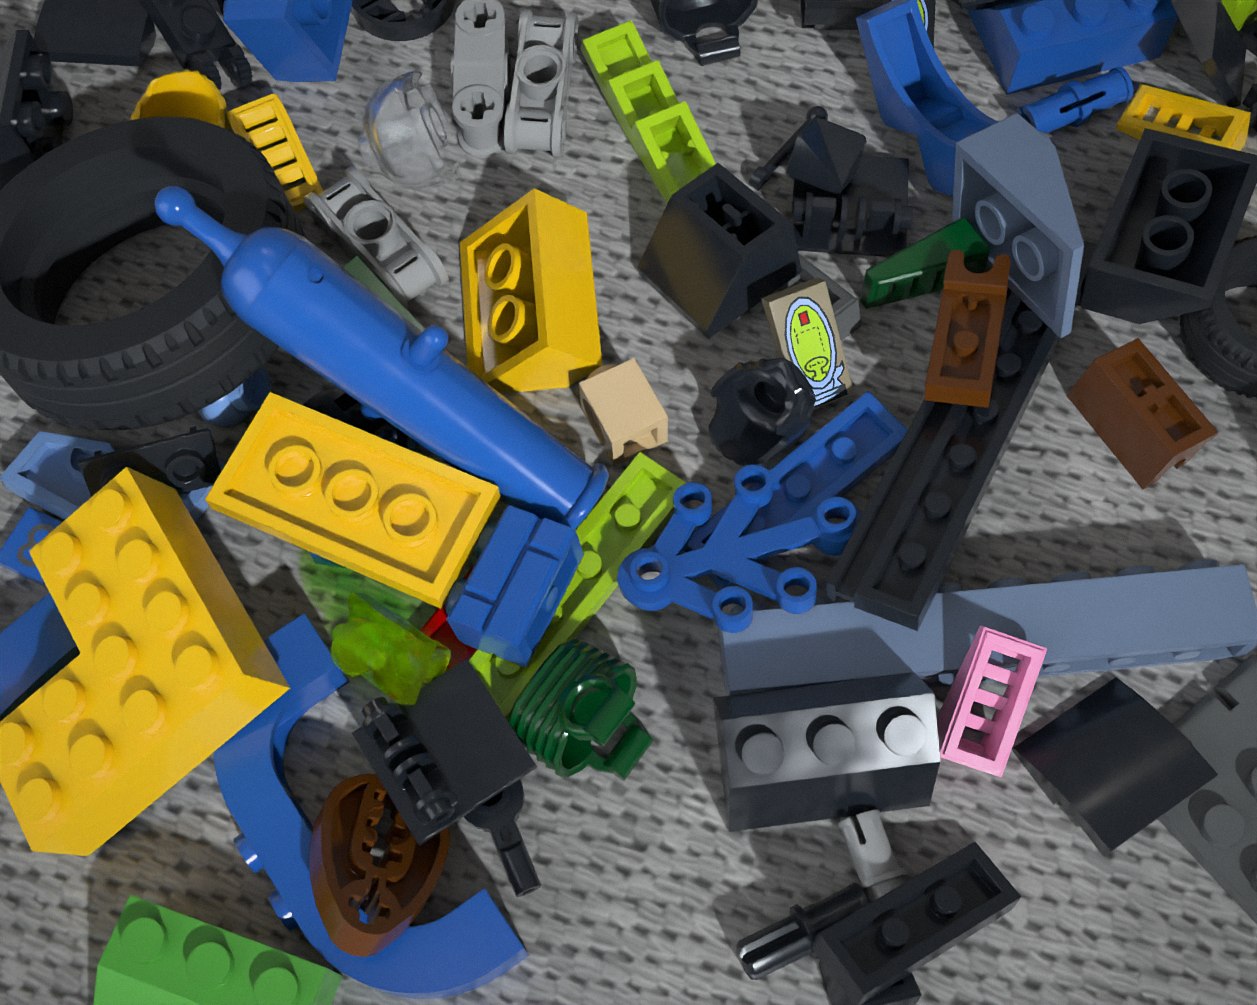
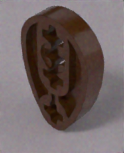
M362 774L350 777L332 789L314 823L309 850L310 881L314 900L329 938L340 950L359 957L376 955L405 932L418 916L443 871L450 847L448 827L419 846L376 774ZM383 808L391 811L390 817L393 822L385 835V844L388 846L380 859L379 867L372 864L373 857L370 852L378 837L375 828L383 815ZM364 899H367L364 913L368 915L367 924L359 921V908Z

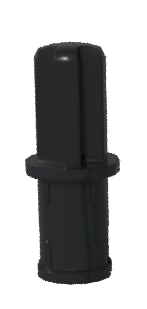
M854 882L848 885L847 888L803 909L800 905L796 904L790 907L791 916L739 940L736 945L739 962L751 980H758L807 955L816 960L819 957L811 948V945L818 933L870 902L862 888Z

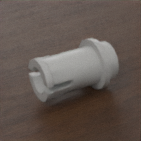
M878 809L856 815L857 820L853 821L852 818H847L838 823L839 830L843 833L860 879L858 885L862 888L870 903L905 883L903 878L909 875L906 867L900 868L897 858L893 854L880 820L881 815Z

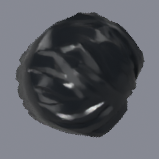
M763 358L757 362L752 360L746 363L739 362L725 372L714 384L710 393L712 397L717 398L715 414L708 426L711 442L725 458L733 460L738 465L745 466L764 463L800 440L804 436L808 425L812 422L816 398L811 384L799 367L785 358Z

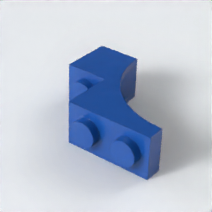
M893 0L856 17L880 117L888 127L917 135L928 183L933 190L953 197L956 142L999 121L990 118L977 109L952 81L929 39L917 0Z

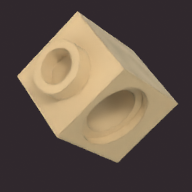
M635 358L619 365H603L594 370L586 380L579 383L581 408L613 467L637 456L639 452L644 453L668 442V416Z

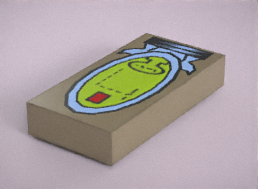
M816 277L761 298L777 357L792 361L805 375L813 388L816 398L814 410L855 394L826 281Z

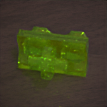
M351 592L347 601L349 610L348 621L346 624L337 625L332 631L333 642L330 650L332 662L345 674L363 676L397 703L415 705L421 687L445 673L451 657L450 649L437 640H432L412 626L411 622L398 613H393L366 593Z

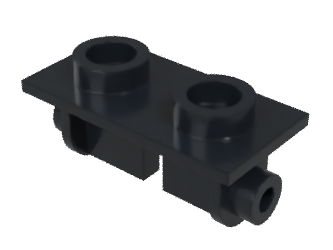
M196 426L190 427L189 433L106 454L99 450L94 452V457L78 460L91 497L125 467L176 489L178 494L213 486L221 473L211 430L208 428L197 430Z

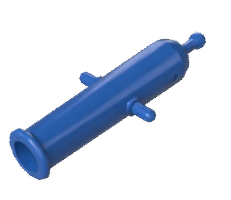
M179 185L167 186L157 193L154 207L158 217L167 224L185 228L205 243L221 261L224 269L220 287L225 300L236 315L263 336L362 404L360 408L361 414L365 419L377 421L382 417L455 469L498 486L501 495L500 500L508 506L510 505L533 513L539 519L547 518L569 526L575 531L590 513L603 493L609 479L607 466L603 463L590 466L446 351L444 348L447 346L449 337L443 327L430 325L421 331L308 239L293 231L280 227L265 226L249 235L243 234L222 225L196 205L193 195Z

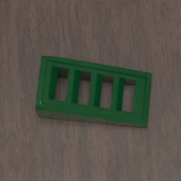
M959 218L866 269L859 300L867 309L943 290L947 259L951 251H962L964 253L965 268L972 273L978 274L984 272L990 256L989 247L965 218L961 220Z

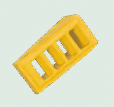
M1140 84L1117 122L1116 130L1140 140L1146 128L1241 151L1247 140L1251 112ZM1151 106L1160 110L1153 122L1143 120ZM1172 115L1180 119L1175 128L1166 126ZM1193 125L1202 129L1199 135L1189 133ZM1216 135V136L1222 138V140L1219 141V140H1215V139H1213V138H1214V136Z
M273 93L227 112L226 117L233 133L251 142L258 150L284 139L286 140V142L263 150L261 153L266 157L272 168L292 160L296 161L274 170V173L281 186L304 177L306 183L284 192L294 212L307 208L304 203V196L310 192L318 195L323 192V189L279 95Z

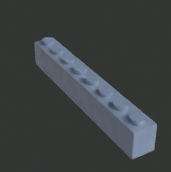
M1205 559L1187 563L1177 571L1155 573L1154 567L1143 565L1123 569L1117 572L1114 577L1091 579L1088 572H1071L1053 578L1051 583L1027 585L1026 580L1023 578H1007L989 584L987 589L963 591L962 586L957 584H943L939 586L918 631L854 608V602L834 603L833 599L825 596H817L814 606L801 614H792L782 608L769 609V606L765 603H753V620L748 628L737 633L725 632L718 628L725 694L729 696L914 672L929 688L952 686L980 625L1047 648L1038 677L1243 658L1257 646V608L1245 564L1219 566L1217 560ZM738 605L732 608L727 615H738L743 612L744 608ZM993 650L988 660L989 664L1015 672L1020 662L1019 659ZM983 676L980 683L995 682L996 680Z

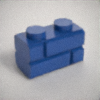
M510 505L505 507L497 524L489 523L482 530L476 545V558L478 560L468 579H458L448 595L446 602L448 617L446 620L458 640L488 654L493 653L497 657L524 668L528 667L584 556L576 531L569 526L547 518L539 519L535 514Z

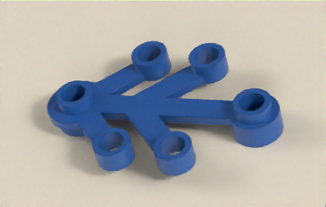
M747 465L736 473L734 478L735 496L704 548L681 554L695 526L706 523L713 512L710 490L701 483L689 482L681 485L675 491L673 496L675 513L655 545L651 548H642L632 552L621 563L617 576L619 589L628 602L640 609L647 611L660 610L674 602L713 619L721 630L729 633L741 632L751 624L753 620V601L750 594L746 590L735 586L726 587L715 592L692 581V579L714 574L776 600L779 606L786 612L801 614L810 610L816 602L817 583L813 574L806 569L798 567L789 568L781 573L754 561L813 544L818 550L827 555L840 556L862 515L859 509L849 500L842 497H830L819 503L809 517L743 536L757 510L767 505L773 496V478L770 471L760 465ZM754 482L764 486L757 491H750L744 488L745 485ZM690 500H698L703 503L695 509L683 506ZM841 518L846 521L840 524H833L828 522L827 519ZM647 572L660 573L658 577L650 580L640 577ZM799 585L806 588L807 593L802 596H791L785 590L790 586ZM729 604H737L744 608L743 612L734 616L727 615L721 611Z

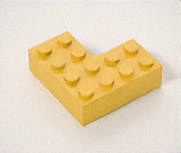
M125 467L29 550L80 651L76 658L0 721V783L26 840L34 852L78 856L91 855L290 689L176 489L128 467Z

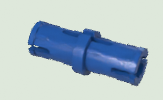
M1122 67L1113 68L1105 74L1082 83L1075 80L1067 82L1059 87L1057 93L1032 104L1023 105L1017 109L1016 113L1036 130L1042 131L1045 134L1069 124L1073 127H1078L1089 122L1093 114L1118 103H1125L1131 100L1133 96V83L1125 69ZM1089 97L1084 102L1060 111V108Z

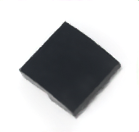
M45 0L38 19L34 41L41 53L46 54L51 62L141 67L154 47L157 35L154 21L141 0Z
M1117 677L1012 748L1013 753L1053 805L1059 801L1064 805L1104 857L1218 775L1193 745L1160 712Z

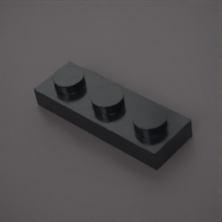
M975 841L821 931L815 938L811 948L852 1004L861 1005L1011 911L1020 900L1021 895Z

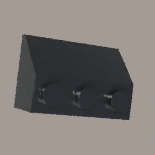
M1145 128L1089 262L1080 308L1136 324L1148 323L1210 308L1257 184V155Z
M914 672L713 698L729 832L856 816L860 813L877 809L879 812L930 806L941 762L935 695Z

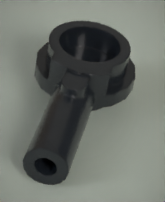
M520 779L464 816L466 821L477 829L491 833L516 897L532 893L542 886L516 823L520 817L519 814L522 811L525 799L523 784Z

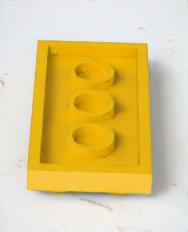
M269 392L205 500L211 509L442 609L451 588L458 580L501 495L499 487Z

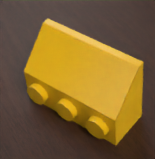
M533 188L459 242L467 367L500 394L567 388L603 366L587 212Z

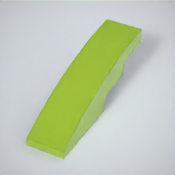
M632 20L582 40L581 51L604 98L665 202L668 203L672 194L716 164L687 102L679 103L659 60L651 61Z

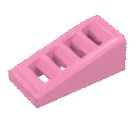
M981 625L979 626L937 716L941 758L1002 777L1047 648ZM993 650L1019 659L1020 662L1015 672L989 664L988 660L991 651ZM985 676L1008 684L1004 695L1001 696L980 689L979 685L982 677ZM973 702L996 708L992 720L970 713ZM965 726L985 732L980 743L961 737Z

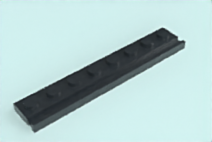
M1083 241L1084 250L1075 308L1083 293L1087 268L1097 244ZM1009 288L989 408L923 400L826 582L828 598L836 600L838 596L854 602V608L915 631L919 630L1060 341V338Z

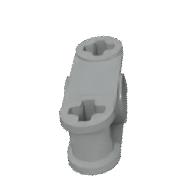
M464 0L457 7L455 14L454 53L451 56L452 110L454 119L458 123L460 147L468 155L477 158L492 157L501 152L505 147L504 123L506 108L511 99V65L509 43L505 36V13L503 6L498 0Z
M521 10L518 26V51L511 99L506 108L504 123V146L507 154H516L518 149L551 151L553 157H563L567 131V105L573 64L576 62L578 51V13L568 12L566 18L534 16L531 10Z
M351 165L343 171L344 178L320 194L316 195L310 192L304 196V203L309 213L328 237L333 241L336 240L352 259L358 256L406 309H409L408 301L431 285L442 286L449 281L446 269L434 250L422 238L417 237L392 208L373 190L370 183L356 167Z

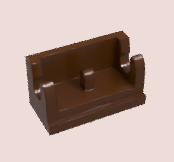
M1139 338L1094 359L1067 394L1068 399L1142 490L1157 482L1173 465L1178 469L1186 464L1209 440L1219 433Z

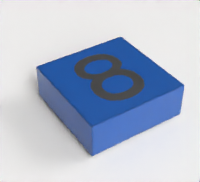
M28 507L0 549V566L47 588L29 550L62 522Z

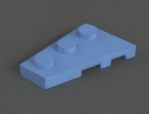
M39 431L1 474L0 480L7 490L65 520L91 498L78 460L94 457L95 451L102 450L106 454L118 450H115L112 444L107 442ZM219 462L221 471L225 466V462ZM212 486L179 494L195 523L209 506L205 498Z

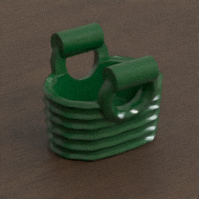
M577 637L558 645L542 663L514 702L508 720L524 747L527 748V752L536 755L537 761L545 763L546 768L555 770L556 775L562 778L570 777L582 771L586 766H589L595 771L614 774L622 781H625L654 741L640 727L635 716L630 713L635 706L633 701L637 686L635 668L629 663H625ZM623 725L627 730L606 759L599 756L593 750L591 740L601 746H605L618 727Z

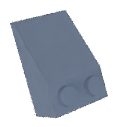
M1015 113L956 142L952 222L959 218L960 220L965 218L987 244L990 256L986 266L989 269L992 268L997 255L1006 254L1010 257L1011 265L1008 288L1061 339L1071 333L1084 242L1056 146L1044 132L1036 130L1023 117Z

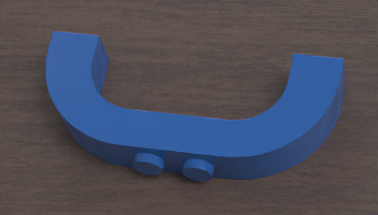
M305 613L269 636L264 643L290 689L214 752V766L222 796L242 831L241 834L233 838V841L241 856L254 873L263 868L267 872L277 889L268 895V900L284 926L289 931L299 926L311 945L339 971L380 992L404 998L438 999L472 991L490 983L528 957L529 954L485 888L444 917L425 925L408 927L400 937L376 955L367 957L352 956L340 950L330 940L316 908L310 881L309 850L313 825L288 785L284 769V755L288 738L299 719L315 704L349 683V680ZM361 904L359 908V921L367 924L368 915L364 914L365 909Z

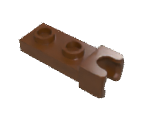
M953 250L949 253L925 382V401L989 408L1009 283L1011 259L1008 255H997L992 268L988 272L976 274L965 268L964 253L962 251Z

